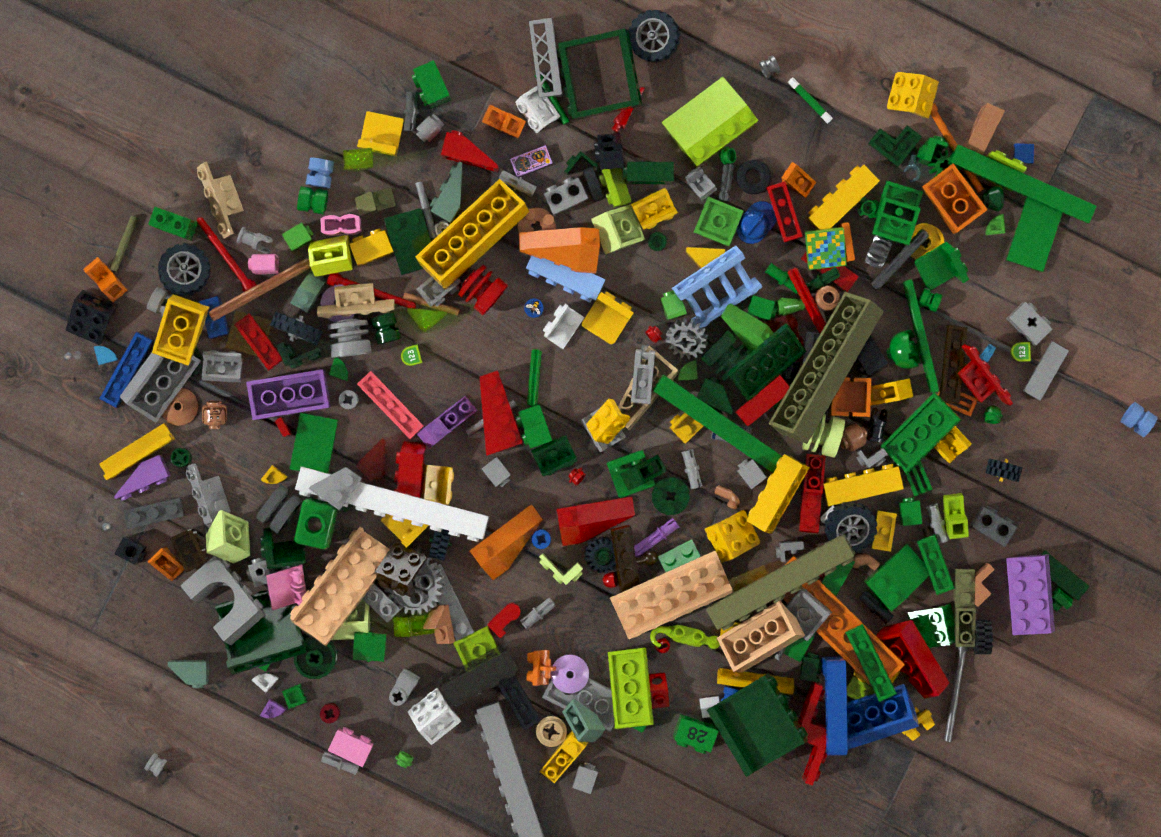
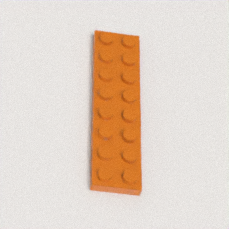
M793 556L786 564L792 562L797 558ZM820 580L810 585L807 582L802 584V587L832 611L816 632L869 684L870 682L845 633L846 631L860 624L864 625L890 679L905 665ZM790 591L785 593L783 600L789 603L799 591L793 594Z

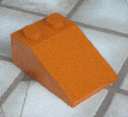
M951 164L922 186L941 219L953 234L959 232L988 210L954 164Z

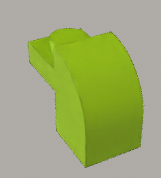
M963 494L943 495V516L949 539L969 537Z

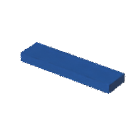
M136 331L99 399L115 408L119 406L122 400L120 395L136 375L154 340Z

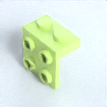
M544 553L539 556L542 559L540 564L546 570L550 568L555 573L553 577L560 584L564 582L567 585L571 580L575 582L583 574L581 572L583 567L579 562L563 574Z

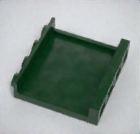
M262 590L257 592V594L251 595L254 600L257 599L263 605L262 610L266 615L232 645L224 642L228 658L226 661L227 668L232 675L307 653L302 630L292 623L290 619V613L296 606L295 603L272 611L269 590ZM225 601L220 605L214 606L220 621L232 610L234 601Z
M769 673L707 709L708 714L746 777L808 741L807 731L803 726L800 727L797 722V714L793 709L790 710L787 705L788 700L784 693H780L777 688L778 683L776 679L770 676Z

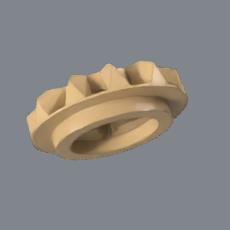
M547 716L537 725V738L545 746H558L566 738V726L563 720L556 716ZM554 724V730L560 734H552L550 739H548V732L544 729H550Z

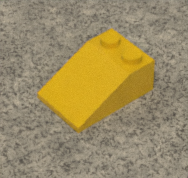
M173 294L167 300L152 353L189 366L210 307Z

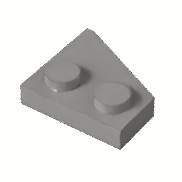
M345 467L310 486L309 489L338 510H341L362 478Z

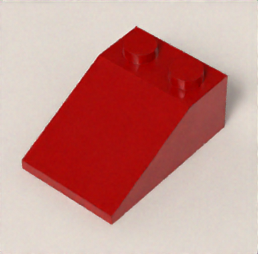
M452 130L451 133L446 132L441 152L443 159L455 162L460 161L470 166L499 172V166L469 139L464 137L462 132Z

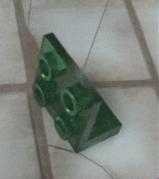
M284 342L276 345L285 367H291V369L304 365L303 361L307 359L314 361L320 358L321 353L324 352L323 348L319 347L293 358L296 354L292 345Z

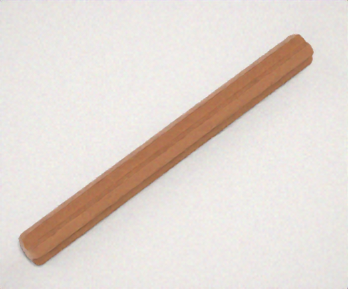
M309 259L302 260L209 312V316L215 321L311 268Z

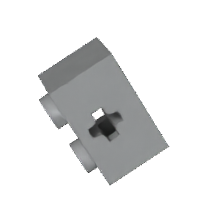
M1022 302L1006 319L1032 346H1035L1052 330L1049 326L1051 323L1046 317H1040L1036 313L1037 308L1032 303ZM1027 319H1033L1032 323L1034 326H1028L1029 321Z

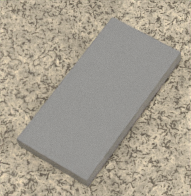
M568 671L566 673V676L568 678H572L574 676V673L572 671ZM589 678L587 684L580 691L565 693L557 689L551 679L542 698L564 709L572 699H575L597 714L605 730L611 732L615 723L610 688Z

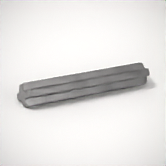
M921 229L910 241V245H906L874 279L871 285L876 290H879L929 237V234L924 229Z

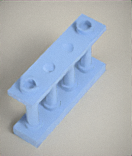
M734 246L672 287V290L681 301L686 299L696 315L692 318L694 319V324L701 323L699 328L706 327L712 320L723 314L728 304L731 303L735 306L750 295L756 294L762 288V285L755 277L750 280L741 264L745 256L737 246ZM732 267L736 269L744 283L736 290H734L725 275V272ZM717 277L728 293L727 296L719 301L709 286V282ZM700 288L703 289L712 306L704 311L701 310L692 295Z

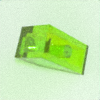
M429 614L393 617L394 637H412L435 633L434 629H423Z

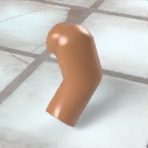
M720 485L716 487L715 494L728 499L727 506L736 509L737 505L740 504V500L733 491Z
M867 553L857 554L853 557L855 561L853 568L868 565L875 571L880 565L877 560Z

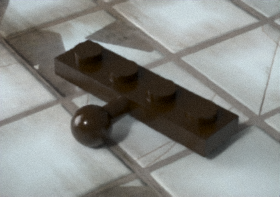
M947 325L939 394L944 402L956 404L960 402L962 379L958 372L968 364V362H964L965 351L962 348L964 344L966 345L968 327Z
M630 525L611 529L620 593L640 585L637 565L644 563L654 565L658 561V554L653 550L646 551L643 556H635Z

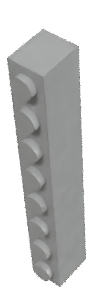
M499 700L477 707V713H474L477 724L482 725L483 731L480 733L483 742L488 743L489 749L487 754L489 760L494 761L495 767L493 772L495 778L500 779L501 786H499L501 796L506 797L508 804H505L507 814L512 815L514 822H511L514 834L518 833L519 837H544Z

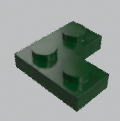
M906 125L898 137L893 139L880 128L868 145L898 168L922 136Z

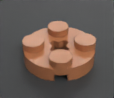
M543 208L528 209L529 213L518 222L519 233L533 232L534 228L531 225L535 224L536 221L540 222V226H542V230L538 231L556 230L554 217Z

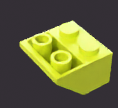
M348 235L310 242L308 248L309 262L315 277L353 270Z

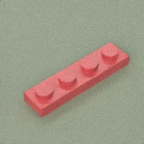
M372 371L357 383L409 439L424 427Z

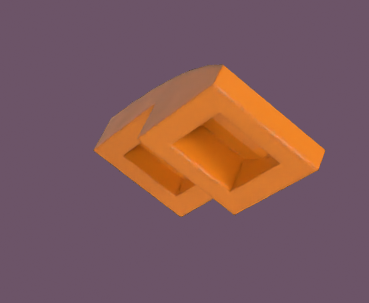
M489 105L482 123L518 139L526 121Z

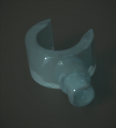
M910 155L909 165L902 172H906L909 168L916 171L917 175L910 183L917 181L921 175L919 167L916 166V155Z

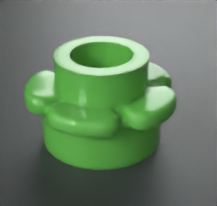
M400 751L398 756H395L396 760H398L397 764L401 767L407 768V766L413 765L412 761L414 758L410 754Z

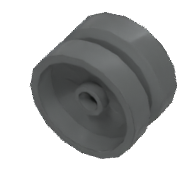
M282 484L273 492L256 516V519L263 524L267 523L274 516L270 529L277 534L288 525L303 502L297 495L291 496L285 502L289 495V490Z

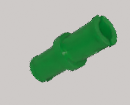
M771 262L765 273L776 279L779 285L783 284L797 294L798 292L788 275V271L784 272Z

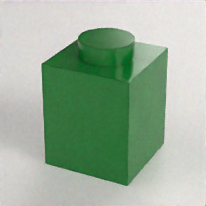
M753 295L747 313L753 317L769 321L771 317H775L777 307L774 306V301Z
M910 497L903 498V502H898L902 526L922 524L920 501Z

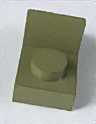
M391 187L376 192L370 191L355 197L359 216L396 207Z

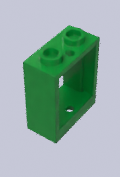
M154 207L148 225L192 241L198 223Z

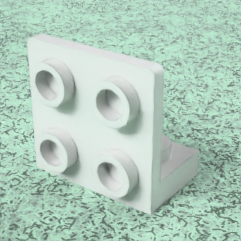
M567 304L563 307L559 305L554 313L556 318L553 322L549 321L543 329L545 332L544 337L562 349L567 345L584 319L582 315L571 309Z
M438 688L430 692L408 711L418 732L431 745L461 722L458 715L448 706Z

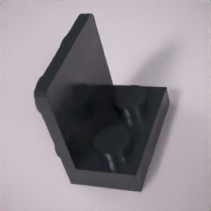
M82 290L74 299L66 331L101 345L108 321L115 313L118 304Z

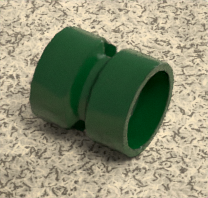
M394 312L370 319L373 329L377 331L375 334L377 345L401 339L399 328L395 327L397 321Z

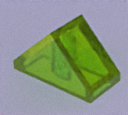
M372 148L343 150L344 170L358 172L373 168Z
M407 309L408 314L425 334L447 316V312Z

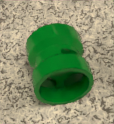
M924 288L919 297L918 305L920 307H928L930 311L936 312L941 302L942 294H934L929 289Z

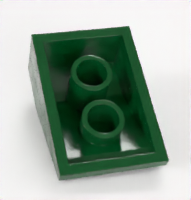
M418 208L384 218L401 275L424 269L415 257L431 243L422 209Z

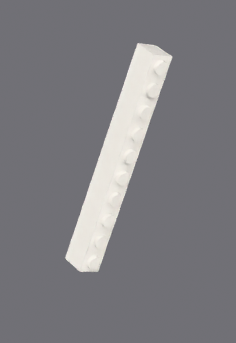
M301 467L295 490H299L300 495L310 497L311 494L317 495L309 487L332 474ZM362 482L357 485L343 505L345 507H348V504L355 505L356 510L366 512L367 509L374 510L375 515L385 517V514L393 515L392 519L404 522V519L412 520V525L420 527L423 524L430 525L431 530L439 532L442 529L449 530L448 534L460 537L461 533L468 535L467 539L476 542L479 539H484L490 517ZM318 496L319 500L325 501L323 498Z

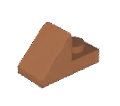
M437 605L431 608L423 625V629H434L437 644H451L455 642L449 605Z

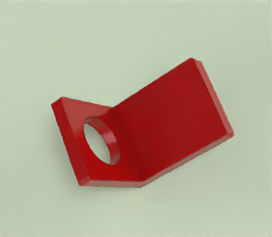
M649 674L652 709L669 707L666 674ZM659 678L662 680V683L656 685L652 683V680Z

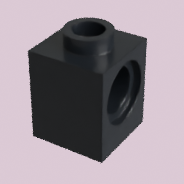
M125 536L122 538L115 555L136 565L139 562L142 563L147 554L145 552L146 546ZM130 546L135 547L137 550L134 557L128 553Z

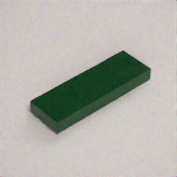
M1044 550L1040 555H1046L1049 553L1046 550ZM1049 554L1051 580L1076 601H1079L1090 586Z

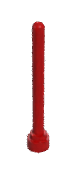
M197 218L198 225L241 281L242 291L246 292L257 286L255 281L246 277L204 218Z
M339 272L329 274L327 284L331 286L360 284L343 278ZM374 288V297L383 300L394 299V303L412 310L416 308V303Z

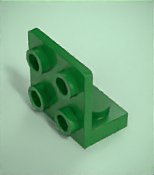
M643 450L606 462L619 498L655 485L652 479L628 491L620 475L646 460Z
M951 603L943 604L937 608L907 613L908 619L914 622L929 648L955 643L954 616Z

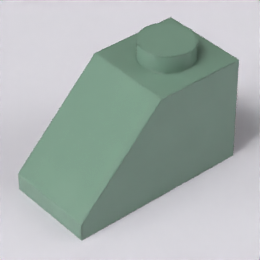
M310 271L290 303L310 313L327 279L322 276L315 277L313 271Z
M209 660L168 661V667L187 685H192V688H204V685L209 683Z
M572 699L562 711L578 742H596L605 731L598 715L575 699Z

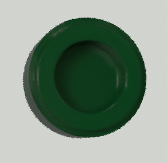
M654 232L649 236L648 246L651 250L661 251L666 247L667 238L663 233Z

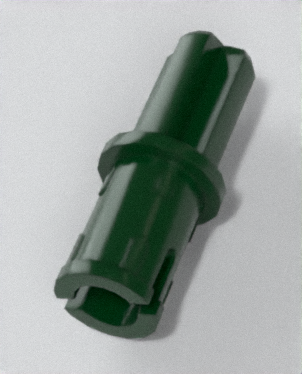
M834 267L822 275L818 274L815 279L806 283V286L810 288L808 290L812 294L821 287L838 279L841 276L840 272Z

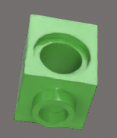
M303 223L282 234L293 252L313 241L311 236L314 235L309 225L305 226Z

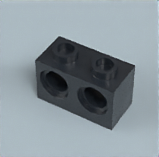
M620 133L597 135L598 142H594L596 163H600L601 170L623 168V150Z

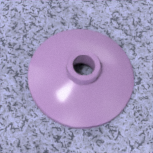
M564 655L554 662L553 666H556V671H551V679L557 689L565 693H575L587 684L589 669L583 659L576 655ZM568 671H572L574 673V676L572 678H568L566 676V673Z

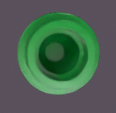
M991 405L986 408L983 417L986 423L999 424L1003 415L999 407Z

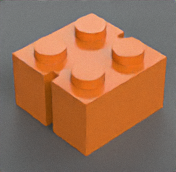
M846 377L829 405V416H849L850 412V416L870 417L871 378H852L851 382H849L850 378Z

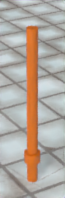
M933 103L930 115L954 153L957 143L939 115L936 104ZM963 169L977 193L984 190L976 174Z

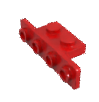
M964 344L962 348L971 361L958 372V375L975 398L982 403L995 392L1003 403L1011 406L1013 404L1010 399L1011 394L1000 386L1001 381L989 371L991 368L987 362L980 359L979 351L974 346L970 347Z

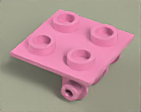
M302 564L266 575L272 611L297 603L299 606L302 603V597L306 593Z

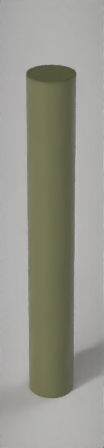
M131 216L110 267L113 271H118L138 218Z

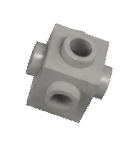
M262 557L251 560L252 564L248 565L249 569L246 570L249 581H253L254 587L267 584L266 575L275 573V568L267 569L266 560H263ZM259 568L263 570V574L259 573Z

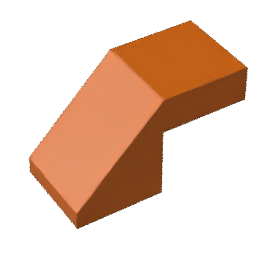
M99 257L83 269L113 303L128 291Z

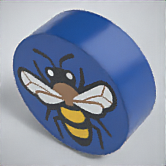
M530 299L525 303L524 310L529 317L537 318L543 313L544 308L540 300Z

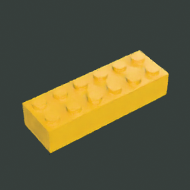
M499 179L415 257L419 264L446 290L525 217L529 210L525 202Z

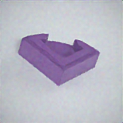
M269 699L260 716L264 718L277 717L286 710V707Z

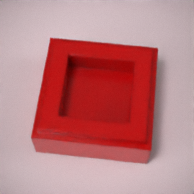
M283 417L275 420L283 437L292 434Z

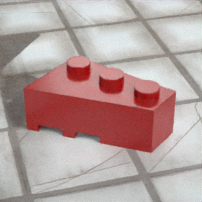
M403 442L400 452L396 454V464H399V471H395L394 482L398 483L397 489H394V491L421 498L423 467L425 465L424 454L427 447L424 443Z

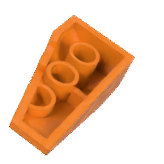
M578 227L519 233L520 252L539 259L545 258L553 261L555 265L567 266L575 272L596 274L600 248L599 229Z

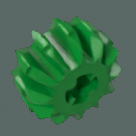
M945 150L943 155L941 151L936 152L937 157L933 155L931 159L933 162L928 163L929 167H933V169L928 171L929 174L935 172V176L941 173L943 167L940 168V165L944 162L949 167L953 153L948 156V150Z

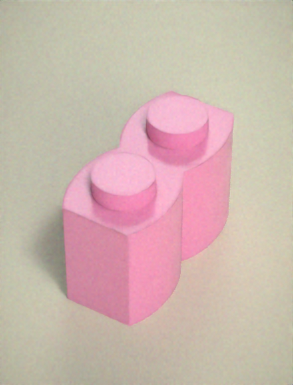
M347 214L341 217L334 215L324 216L321 218V232L328 236H337L341 233L347 235L359 234L362 232L361 218L354 214Z
M252 254L251 258H248V268L255 275L279 274V256L276 254Z

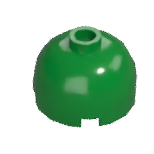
M905 330L894 335L890 341V348H887L889 360L892 359L895 365L903 369L919 367L918 363H920L918 344H915L912 338H915L912 330Z

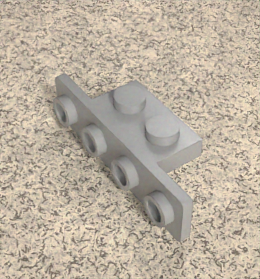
M194 463L186 466V476L191 482L192 494L197 500L198 512L203 518L204 530L207 534L218 512L223 510L229 513L231 510L220 477L216 476L202 481L197 465Z

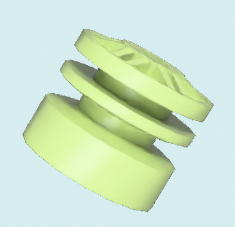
M824 414L807 444L803 443L802 449L808 450L810 444L813 443L812 452H816L818 446L822 445V455L835 458L842 439L845 419L832 416L829 423H825L826 414Z

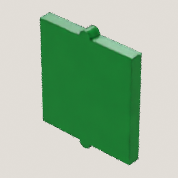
M355 632L352 660L384 662L386 634Z

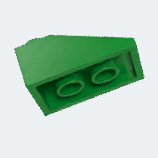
M905 544L865 579L864 582L887 609L892 612L911 595L929 576L925 563L908 544Z

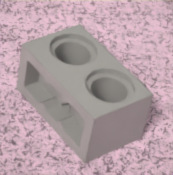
M570 177L563 181V185L559 187L553 185L546 189L544 197L553 216L588 200L579 178L574 179V177ZM571 186L578 187L579 194L571 196L568 193ZM554 194H559L562 197V201L559 204H553L551 197Z

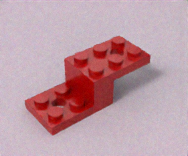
M811 682L798 719L800 727L803 726L808 733L807 743L813 745L802 776L804 782L812 786L814 781H818L821 773L819 771L820 764H824L827 757L825 752L826 725L812 721V719L815 720L818 713L817 703L822 701L825 693L823 686L817 682Z

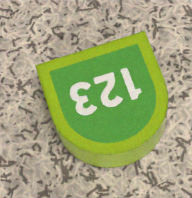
M1030 342L1014 344L1010 350L1011 357L1018 362L1031 361Z
M418 344L406 347L402 351L401 359L404 364L413 366L422 363Z

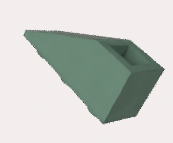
M460 161L458 165L454 164L449 172L451 177L448 181L445 180L439 189L442 191L438 198L434 197L430 204L432 208L431 213L450 224L461 208L463 163Z

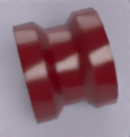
M334 703L325 704L320 711V718L325 723H333L340 716V709Z

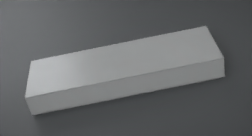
M1051 341L1023 392L1040 401L1069 351Z

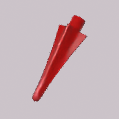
M644 87L640 88L641 95L645 90ZM634 108L622 110L614 118L613 122L615 124L611 129L616 133L621 128L624 129Z

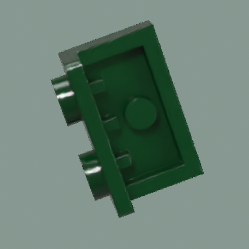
M566 435L531 450L543 477L553 475L557 470L570 467L578 461Z

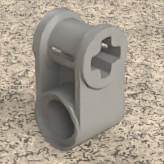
M404 668L390 692V702L396 706L405 703L421 677ZM401 692L403 700L395 701L394 693Z

